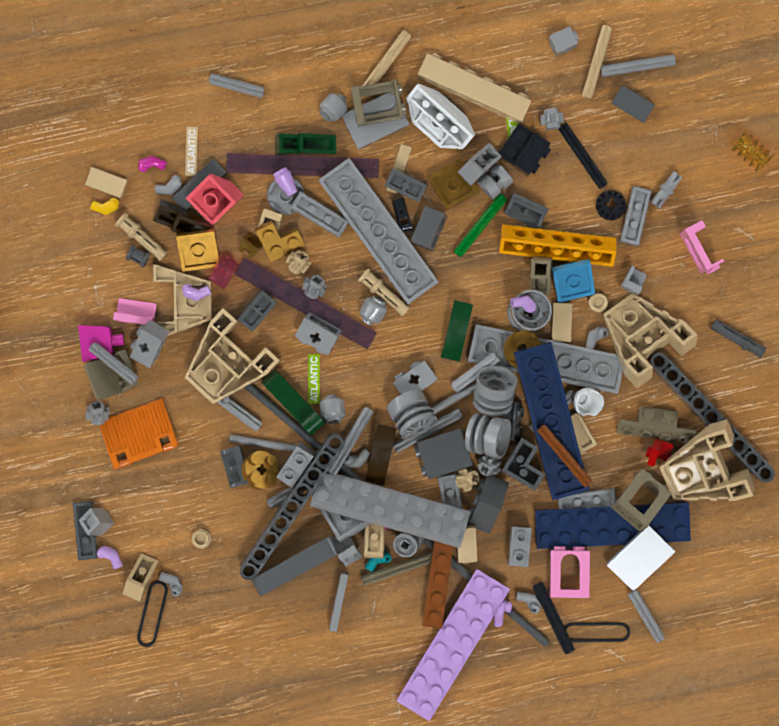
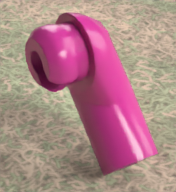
M149 156L138 162V170L140 172H147L148 168L154 166L164 171L167 162L155 156Z

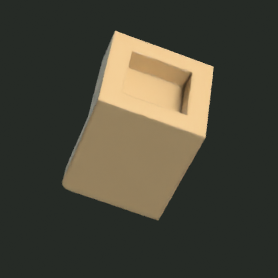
M264 209L258 226L272 220L278 232L283 215Z

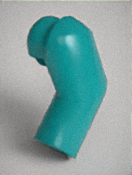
M384 550V558H369L364 568L373 572L377 564L389 563L392 556L388 551Z

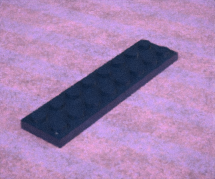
M552 342L513 352L551 499L557 500L589 491V486L584 487L537 432L540 426L546 425L584 470Z
M689 502L664 503L649 525L666 542L691 541ZM651 504L632 506L644 515ZM611 506L535 510L537 549L554 548V546H566L568 548L573 546L625 545L639 532L615 512Z

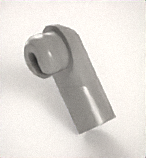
M174 175L166 185L156 184L155 193L173 195L181 187V178Z
M599 326L589 331L585 348L594 350L596 341L608 336L607 328Z
M365 448L358 456L348 454L344 465L359 468L371 454Z
M161 572L159 581L169 584L172 596H179L183 592L180 579L175 575Z
M517 591L516 601L526 602L530 612L537 614L541 609V604L536 595Z

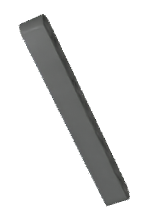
M655 353L650 356L648 362L653 367V371L706 427L709 424L726 420L665 354ZM656 356L660 357L663 361L661 367L655 366L653 362ZM670 370L676 374L674 381H670L667 378V373ZM683 384L689 387L687 395H683L680 392V387ZM696 398L702 401L700 409L694 407L693 403ZM710 412L714 413L716 417L713 423L707 420V415ZM729 422L734 434L733 445L735 441L739 440L742 443V448L736 451L732 445L727 447V449L749 470L759 482L772 481L775 476L774 469ZM750 454L755 457V462L752 465L747 462V457ZM764 468L769 473L766 479L760 476V472Z
M332 432L327 435L304 472L241 562L240 574L243 579L252 580L257 576L343 449L344 441L339 433ZM338 438L340 443L338 446L333 447L330 445V440ZM320 455H329V460L327 462H320ZM311 470L318 471V476L310 478L308 473ZM300 486L308 488L305 494H299L297 489ZM289 502H295L297 504V507L294 510H289L286 508ZM284 518L286 523L283 526H278L275 523L276 520ZM273 534L275 539L272 542H268L265 540V536ZM257 550L265 552L264 556L260 558L256 557L254 553ZM246 566L254 568L252 573H245L243 569Z

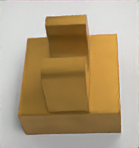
M250 232L239 243L241 245L239 249L241 253L245 249L250 251L249 258H252L263 247L260 239Z

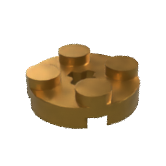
M518 331L506 339L503 347L504 357L512 367L517 368L513 352L518 351V347L526 345V349L541 345L537 336L532 332Z
M255 451L244 459L241 468L244 480L251 484L249 485L251 488L263 490L277 483L279 469L277 458L274 455H270L265 451ZM260 466L263 469L262 475H260V472L257 471V468H259Z

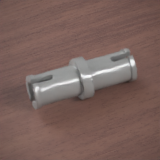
M672 171L664 185H660V190L650 203L661 209V206L669 196L673 195V190L683 178L680 175L678 176V173Z

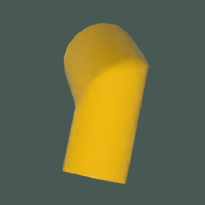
M111 198L110 201L104 204L93 201L90 209L103 215H109L118 209L119 201L116 198Z

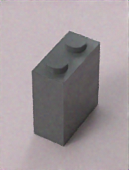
M461 429L417 442V447H414L417 458H422L423 465L420 466L423 477L427 476L428 479L473 465L469 452L466 450Z

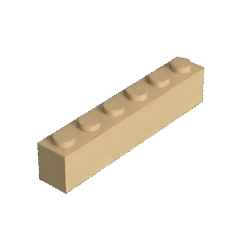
M427 53L417 78L519 124L522 123L531 104V100H529L527 95L511 92L512 89L508 86L501 85L500 87L494 84V81L488 77L480 78L476 76V72L470 69L465 71L459 68L460 66L455 62L449 61L447 63L442 60L441 56Z

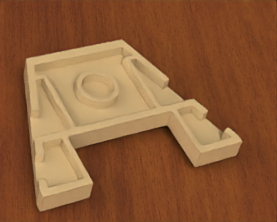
M153 265L154 283H174V321L154 323L170 331L168 334L170 336L212 320V294L194 301L186 298L182 291V287L185 284H190L191 287L197 290L208 285L212 293V282L159 265Z

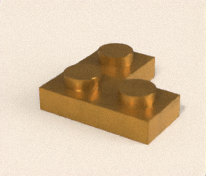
M272 220L254 228L271 262L305 246L297 227L281 235L278 234Z

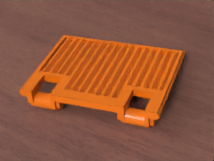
M163 398L109 417V420L99 425L114 470L132 465V463L161 452H167L179 446ZM168 436L170 442L162 445L160 439ZM125 452L127 458L118 461L117 455Z

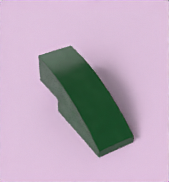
M279 133L275 136V155L336 154V135Z
M454 300L441 358L460 362L473 304Z

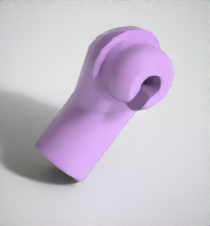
M185 284L182 287L183 295L194 301L212 294L208 285L199 290L191 287L190 284Z
M529 296L511 298L510 300L512 308L523 307L529 313L536 310V303Z

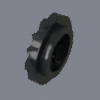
M614 190L604 191L596 200L597 213L600 217L609 221L619 219L627 207L625 198L620 192ZM612 197L613 203L619 206L614 207L610 213L609 206L603 204L609 203Z

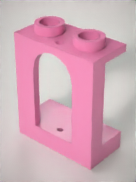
M702 220L679 234L700 274L706 272L708 275L721 268L719 264L724 262V260L721 259L711 264L696 236V233L706 227Z
M554 546V550H549V596L589 598L590 551L585 550V547L573 546V550H566V546ZM567 554H574L579 559V589L560 588L561 559Z

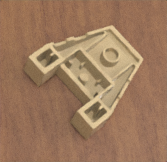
M633 293L603 314L624 375L636 388H639L652 378L653 367L646 360L668 343L683 356L694 348L697 343L698 335L685 321L675 319L668 312L655 308L652 303Z
M222 308L210 321L185 376V379L212 404L269 375L281 362L267 347L252 360L227 337L239 321L225 308Z
M728 419L709 424L660 465L659 468L669 491L672 493L673 500L698 501L699 499H710V501H717V499H728V501H737L754 495L755 484L749 470L746 469L730 474L720 452V449L733 445L734 434Z

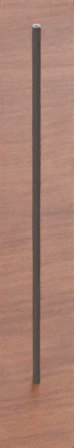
M252 384L245 387L248 392L314 449L318 450L321 444ZM322 454L327 460H329V455ZM344 463L339 470L349 478L363 481ZM424 538L423 542L432 549L433 540ZM452 557L451 567L469 581L472 574ZM511 609L510 613L505 612L544 647L548 644L549 640L513 609Z

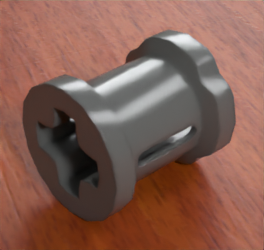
M133 244L128 251L126 260H131L144 268L151 254L137 249L136 245Z

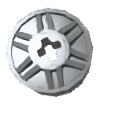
M528 290L514 297L529 296L536 303V310L529 314V316L524 314L525 309L523 307L512 308L511 303H509L507 317L511 326L517 331L534 332L544 327L551 318V303L542 292Z
M489 365L481 368L476 379L473 397L474 407L479 412L489 416L508 414L513 405L517 384L516 375L510 369L503 366Z
M415 389L405 392L392 400L387 406V411L393 422H396V428L402 439L418 437L430 430L437 422V417L433 413L432 408L427 406L428 401L422 390Z
M475 413L471 417L466 430V450L477 454L485 452L486 456L501 459L505 455L510 443L511 422L508 419L499 417L492 419L489 415Z

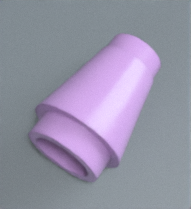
M287 167L273 174L275 177L274 181L287 196L297 192L291 171H288Z

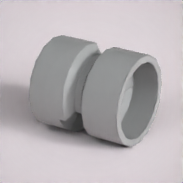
M496 164L490 170L489 175H483L477 182L482 190L493 200L501 193V189L509 187L513 180L500 164Z
M400 531L394 539L393 548L398 555L411 557L422 545L424 538Z

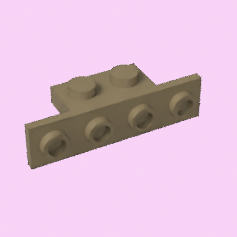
M640 406L638 422L619 420L616 433L641 436L643 438H656L663 441H677L686 444L695 437L696 430L677 428V411Z

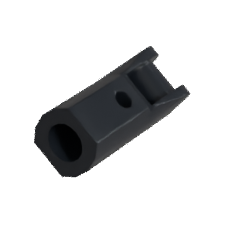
M401 198L392 201L398 226L402 232L409 230L412 232V224L405 199ZM407 218L408 223L401 225L400 220Z

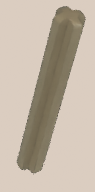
M430 552L363 575L361 577L363 585L367 586L428 565L431 562L432 553Z

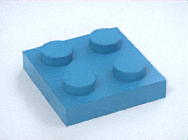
M589 259L551 267L558 303L595 294Z

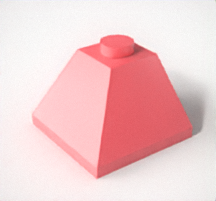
M209 174L186 199L213 226L244 194L231 181L214 174Z

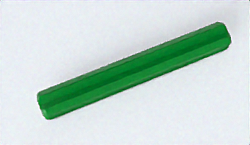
M499 194L455 248L454 253L457 256L462 257L506 203L507 198L504 195Z

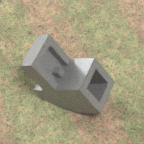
M336 536L333 537L340 551L337 556L344 563L345 567L362 557L352 537L342 543L339 542Z

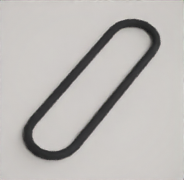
M161 581L153 582L148 590L137 634L138 643L144 647L152 646L157 638L168 593L167 585ZM155 584H161L165 588V593L154 638L151 643L144 644L140 640V634L151 590Z
M569 623L565 626V630L570 626L621 625L627 629V636L623 639H570L571 642H623L630 636V628L625 623Z

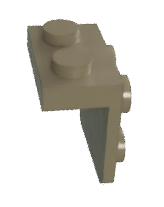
M126 350L113 354L115 358L134 372ZM101 360L84 365L97 400L127 392L139 385L138 381L130 384Z

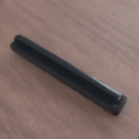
M567 123L562 124L558 130L597 187L602 189L608 184L607 180Z
M539 582L533 585V590L564 654L573 652L575 648L544 584Z

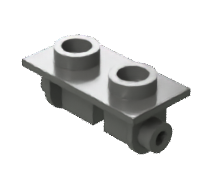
M513 402L512 409L503 417L504 419H510V440L519 441L523 432L521 418L524 416V407H522L523 403Z

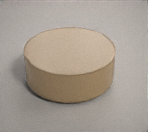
M601 293L592 295L588 300V306L593 312L599 313L607 308L608 300Z

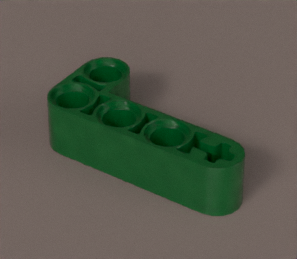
M275 369L261 381L311 436L326 424L316 411Z

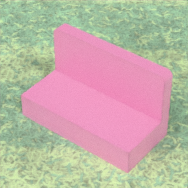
M120 298L113 320L146 325L149 320L155 321L157 305L155 303Z

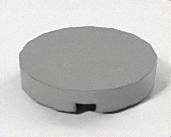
M294 178L297 192L290 196H287L275 181L269 186L267 191L269 205L279 214L291 215L296 213L290 207L300 191L305 194L303 186Z

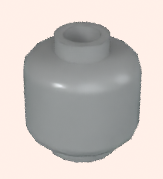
M330 93L319 104L320 115L328 122L338 121L347 112L345 97L341 94Z
M374 295L367 297L359 310L360 315L363 317L362 321L368 325L381 323L387 312L386 302Z
M334 394L327 395L326 399L320 402L321 418L327 424L340 423L341 419L346 415L344 400Z

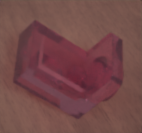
M223 255L208 279L225 289L240 265L233 258Z

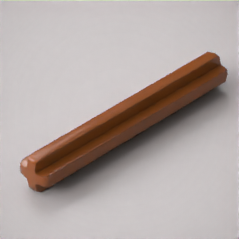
M546 425L540 426L537 432L584 487L589 486L592 483V479Z

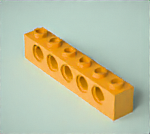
M502 224L499 253L527 257L553 258L552 260L569 262L589 259L590 263L594 265L614 266L617 252L616 238Z

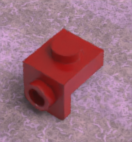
M655 438L653 446H648L645 457H649L647 465L654 467L657 459L666 461L670 458L673 444Z

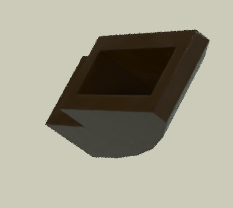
M160 199L153 214L154 222L168 226L172 232L178 234L214 229V226L195 214L163 199Z
M378 424L366 481L385 484L397 428Z

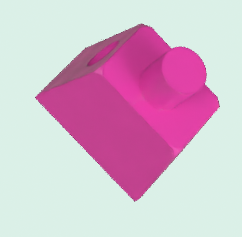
M78 326L82 362L84 363L99 360L98 357L89 351L90 346L94 342L98 343L112 355L115 354L114 346L125 345L124 335H113L111 327Z

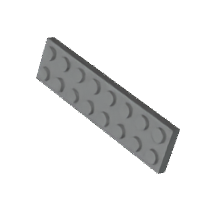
M350 158L318 180L407 304L439 283Z
M476 324L468 362L478 364L492 352H495L500 358V361L495 365L503 366L512 372L519 373L517 368L512 367L505 360L503 352L506 339L515 332ZM538 338L541 344L552 342L563 383L618 394L623 370L616 354ZM526 345L518 347L517 350L525 349Z
M326 472L316 487L310 505L461 548L471 512L342 475H332L329 472Z

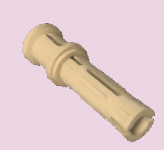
M124 213L116 222V227L122 228L129 238L136 239L159 261L167 255L168 252L142 231L141 225L133 222L127 213Z
M368 268L357 281L366 285L371 293L379 295L387 304L403 316L410 307L384 286L383 280L374 276L370 272L371 269Z

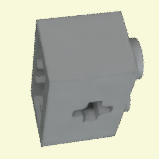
M488 143L458 173L470 185H473L502 156Z
M309 312L304 317L295 337L301 343L314 347L317 352L329 355L342 330Z
M151 320L145 326L141 325L136 333L138 339H135L130 347L132 349L130 358L150 368L158 359L170 331Z
M418 360L410 366L412 370L406 374L403 371L395 376L394 379L396 381L393 384L399 393L403 394L415 389L423 391L438 379L425 361L420 362ZM411 375H413L414 377L418 375L419 379L417 385L415 383H409V381L411 380Z
M299 442L279 471L277 478L293 488L316 452L302 442Z
M511 526L508 565L528 567L532 528Z

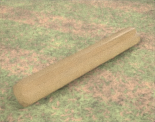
M603 25L582 93L584 98L591 99L612 31L610 26Z
M403 30L362 86L373 85L379 82L411 38L407 31Z

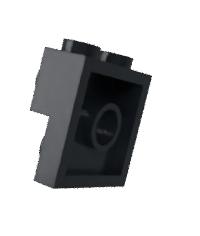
M518 123L499 151V154L502 156L501 159L526 176H529L530 173L535 174L540 167L538 162L541 157L544 159L551 151L549 148L551 143Z

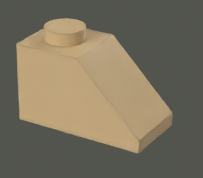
M141 553L126 580L123 595L140 602L159 561Z

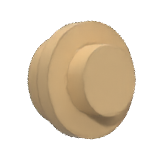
M199 529L192 535V543L199 549L206 548L211 542L209 532L204 529Z

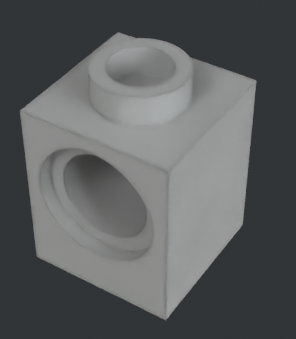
M570 26L550 35L548 38L555 57L576 48L578 45L577 41H579L576 31H572Z

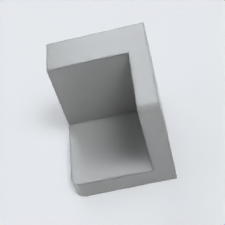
M631 265L620 288L638 295L642 290V285L647 275Z
M90 508L78 520L87 535L95 536L103 535L114 524L104 508Z

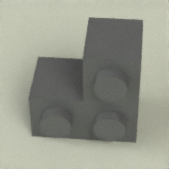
M520 438L501 471L533 491H536L545 475L529 465L538 447Z
M490 475L486 477L485 482H480L477 490L480 494H476L473 502L475 507L471 506L469 510L471 512L468 525H475L476 529L490 534L502 508L509 485L508 482Z

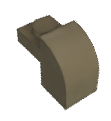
M532 257L531 290L550 295L553 258Z

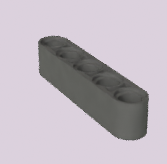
M329 536L261 573L251 581L259 596H262L334 557L340 551L333 538Z

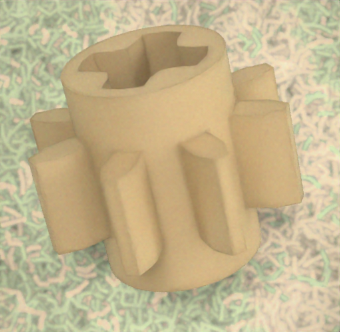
M301 250L292 251L286 260V263L289 264L288 269L294 274H300L301 272L304 274L311 264L310 261H307L309 256Z
M471 467L458 470L459 474L456 476L457 486L463 488L464 492L477 489L476 485L480 481L479 474L476 471H472Z

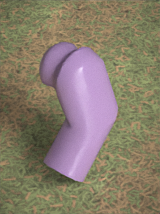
M102 546L97 550V556L101 559L111 560L114 569L123 566L116 549Z
M506 600L501 602L494 615V626L501 627L503 625L504 612H511V602H506Z

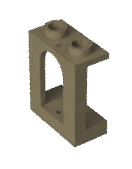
M396 79L362 87H351L358 127L403 119V114L406 113L405 103L400 102L399 95L403 94L401 83H397ZM381 93H391L395 96L397 104L393 110L364 116L361 97Z
M641 469L634 475V479L622 495L614 501L611 508L641 532L650 524L672 493L664 484L655 480L650 472ZM642 484L657 495L644 515L629 503Z

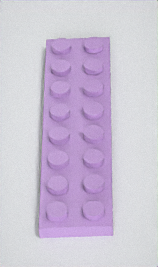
M479 569L475 570L444 621L442 629H439L397 698V702L426 720H431L510 588Z

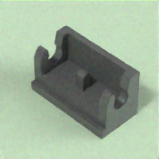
M623 85L612 101L613 105L642 123L645 122L655 106Z
M394 167L384 186L419 202L428 183Z
M514 193L504 214L532 228L539 229L549 209Z
M425 206L411 242L433 252L447 219L445 213Z
M260 289L236 319L253 332L277 302Z
M241 446L220 451L230 488L247 484L248 481L244 480L241 471L244 461Z

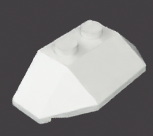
M418 83L407 96L406 100L409 105L412 123L440 148L464 149L475 136L468 117L439 91Z

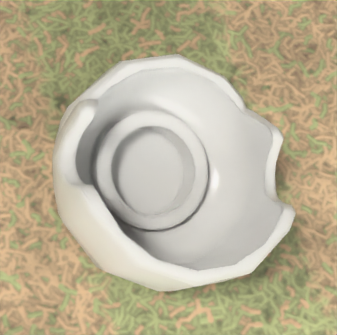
M593 388L580 389L573 399L574 410L582 416H596L604 406V397Z

